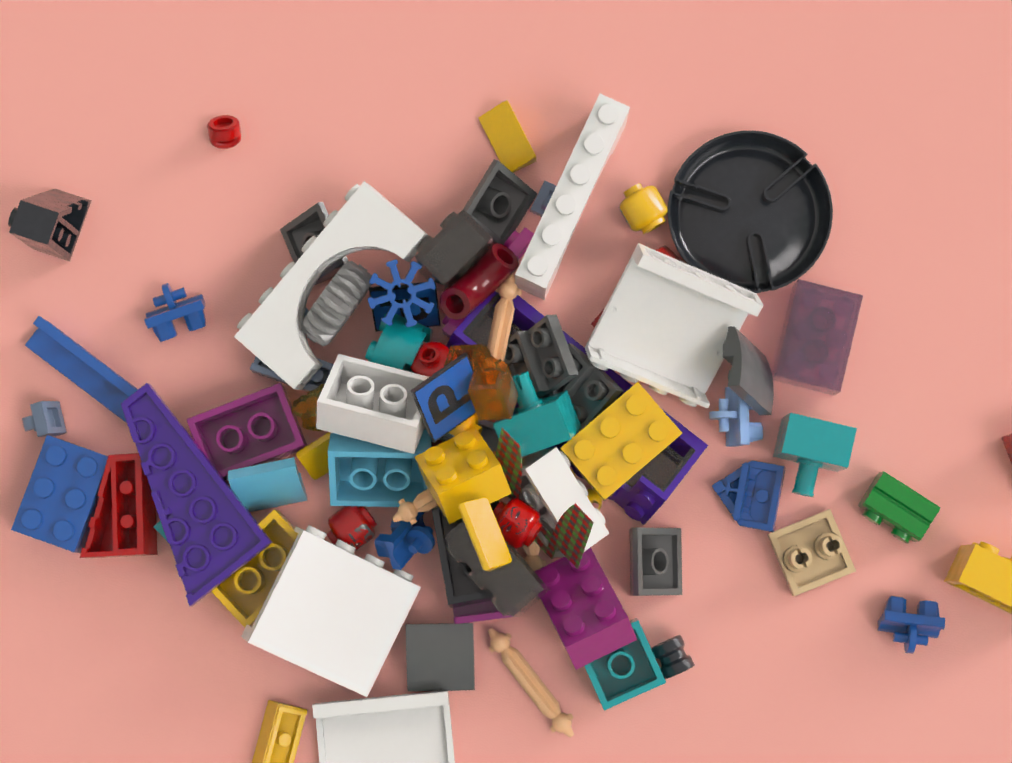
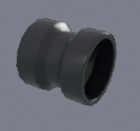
M681 635L665 640L651 648L655 658L661 662L660 670L665 679L695 666L691 656L686 655L683 649L685 643Z

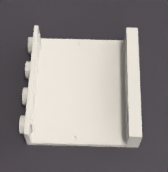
M638 243L585 346V350L590 363L598 369L607 371L610 368L619 372L624 379L630 382L637 383L639 380L649 384V387L659 394L667 395V393L678 396L683 403L689 406L696 407L698 404L708 408L710 403L705 393L724 360L722 357L723 343L727 337L728 327L735 326L740 330L748 314L758 317L764 305L757 293Z

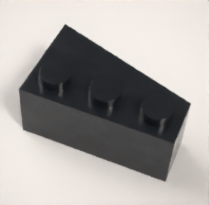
M52 189L20 200L18 208L15 207L10 214L8 226L11 228L9 233L33 250L70 261L92 200L58 189Z

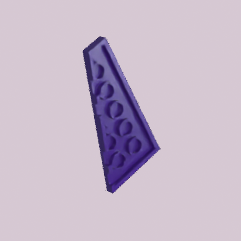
M146 383L121 403V407L133 442H135L142 461L141 466L145 476H147L152 491L151 495L167 542L170 543L179 577H181L187 593L186 597L189 606H193L273 542L151 384Z

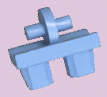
M725 387V398L719 399V411L709 412V419L719 420V432H726V447L750 445V442L762 440L763 426L761 422H749V410L753 409L729 387Z

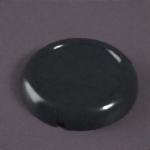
M731 132L703 144L683 163L674 179L675 183L669 194V229L675 247L686 264L754 293L777 290L796 281L818 260L827 244L832 227L833 206L831 194L826 179L818 165L815 163L812 166L805 158L808 154L796 144L768 132Z

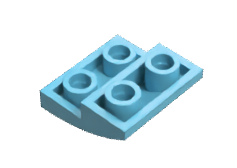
M294 457L228 471V481L231 489L249 512L308 501L301 473L298 472Z

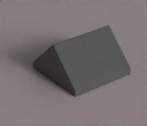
M494 159L462 210L460 223L490 242L504 245L509 236L518 227L537 193L502 163Z
M318 202L280 229L295 263L303 255L301 250L304 244L312 236L318 237L325 228L323 223L329 216V213L323 202ZM347 256L342 257L328 267L314 285L333 278L346 262H349Z
M636 527L629 529L630 596L682 595L681 528Z

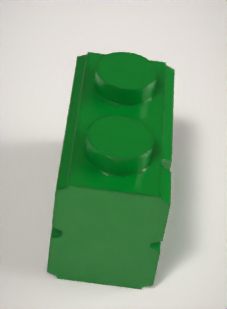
M884 471L877 474L858 505L865 510L862 515L876 525L884 522L893 528L891 534L907 544L910 540L919 542L923 538L941 508Z

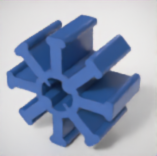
M392 260L386 262L385 265L390 269L393 282L388 283L378 278L376 273H373L369 280L370 284L375 283L386 289L387 294L376 298L368 297L367 300L371 309H374L375 305L388 301L391 303L385 317L381 318V321L389 326L393 324L392 319L398 307L402 308L406 319L404 324L406 327H411L417 324V321L413 319L410 309L412 303L425 309V313L428 314L434 307V303H427L417 298L416 292L426 289L434 290L436 288L432 278H428L426 282L417 285L411 283L417 270L422 268L415 261L409 263L411 267L405 278L401 279L396 266L398 261ZM400 283L406 284L408 286L406 291L411 294L410 298L407 301L402 299V303H397L394 301L396 295L392 293V289L395 285L400 288Z

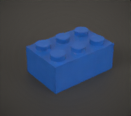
M47 435L11 530L71 552L81 553L82 547L85 548L90 527L88 526L90 519L94 517L99 500L97 495L108 456Z

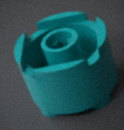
M395 313L391 326L381 321L379 330L382 333L378 342L372 340L367 349L365 359L369 362L412 372V363L423 342L431 341L433 330L419 323L406 327L404 324L406 322L405 317Z

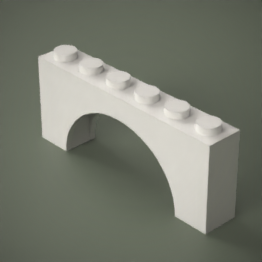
M601 93L599 94L516 271L515 284L519 289L545 300L587 201L626 126L630 110L629 106Z
M365 181L361 185H354L345 196L347 202L339 211L334 210L329 214L323 223L325 226L318 237L312 236L304 244L301 250L303 255L296 263L292 261L283 269L280 274L282 280L274 289L272 287L267 289L258 301L261 305L253 314L248 313L237 325L239 331L234 337L293 389L302 390L323 365L309 347L306 334L301 331V323L304 319L309 294L321 274L342 257L362 250L389 251L410 262L431 237Z

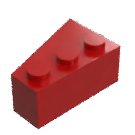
M139 453L108 456L97 495L99 500L94 517H91L88 527H90L85 548L82 547L79 558L158 555L157 530L154 528L157 524L156 507L147 476H145L141 466L142 461Z

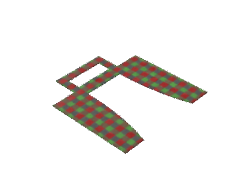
M501 428L495 457L501 464L511 494L507 496L510 499L519 498L522 481L521 448ZM575 503L560 517L553 534L543 525L540 532L549 541L547 547L538 537L534 541L551 559H553L557 547L578 569L594 522Z

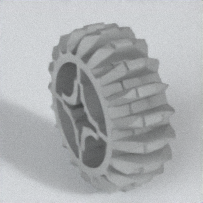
M353 261L346 262L339 269L301 323V331L307 335V338L321 346H326L333 340L361 303L369 287L372 286L369 283L372 275L367 272V269Z

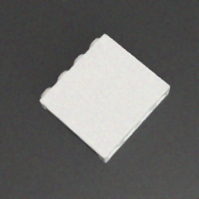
M308 525L305 531L296 526L294 531L299 534L253 626L247 624L241 637L256 647L367 697L421 587L411 582L414 577L413 575L397 569L392 573L383 568L384 561L368 553L363 559L354 554L355 547L339 539L335 545L324 540L327 534L319 529Z
M448 691L321 702L312 705L313 719L316 718L319 763H455Z

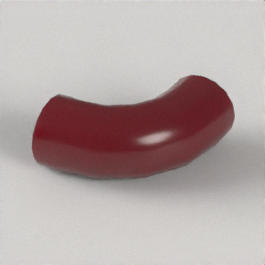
M493 244L463 276L443 291L439 303L444 314L451 319L460 320L475 310L517 269L519 263L515 254L502 244Z

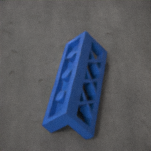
M38 316L33 323L38 329L25 346L126 422L121 403L138 389L52 323Z

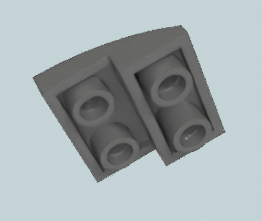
M546 315L528 331H517L509 337L504 360L509 376L521 375V373L528 371L538 399L555 391L579 375L557 315Z
M735 326L728 327L726 340L723 343L722 356L732 365L728 374V387L759 415H771L774 389L769 362L766 356Z
M569 343L568 346L579 375L542 397V399L567 390L581 425L578 431L580 432L608 408L623 390L605 371L593 366L586 354Z
M473 623L406 624L408 691L475 690Z

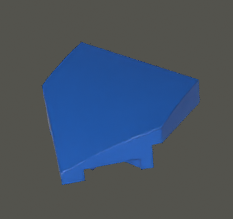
M758 461L745 462L730 475L713 484L712 487L740 526L774 532L786 467Z

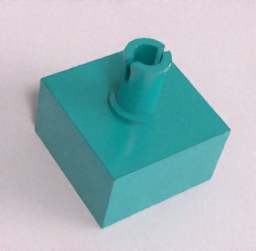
M528 371L508 378L519 407L504 413L493 423L498 438L500 437L501 428H503L520 445L521 457L571 440L580 430L581 425L567 390L544 399H538Z
M789 413L781 418L773 457L799 464L792 493L813 497L819 469L823 468L835 472L847 469L857 428L794 413Z

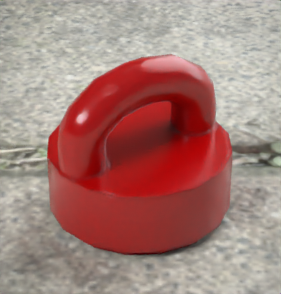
M222 115L208 122V136L214 147L228 149L235 147L241 141L240 122L237 118Z

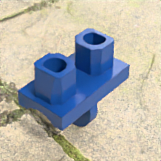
M169 283L162 285L163 295L153 298L155 307L164 304L168 306L146 313L147 318L144 319L147 328H153L160 342L177 336V331L172 321L184 316L189 331L205 327L206 319L203 310L205 309V300L203 295L200 294L176 302V300L187 297L184 287L172 291Z
M418 512L417 522L413 525L410 522L404 521L394 523L392 520L390 526L392 534L380 533L375 539L374 544L378 556L390 558L392 569L401 570L417 552L427 554L434 548L433 529L425 526L423 522L425 512Z
M890 596L886 601L884 612L878 620L877 631L894 633L893 642L904 643L905 653L913 654L916 645L927 646L928 637L938 638L940 630H944L945 618L939 617L937 602L920 601L917 605V614L906 613V599Z

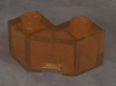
M483 344L450 346L444 367L463 353H467L470 358L474 372L468 393L478 419H512L518 393L508 365L501 359L497 360L493 357L490 350Z

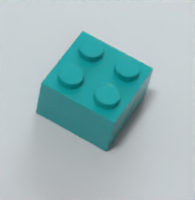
M637 618L630 621L637 638L636 641L585 665V669L604 710L666 683Z

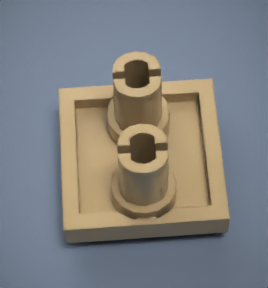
M830 509L767 534L792 596H797L856 572Z

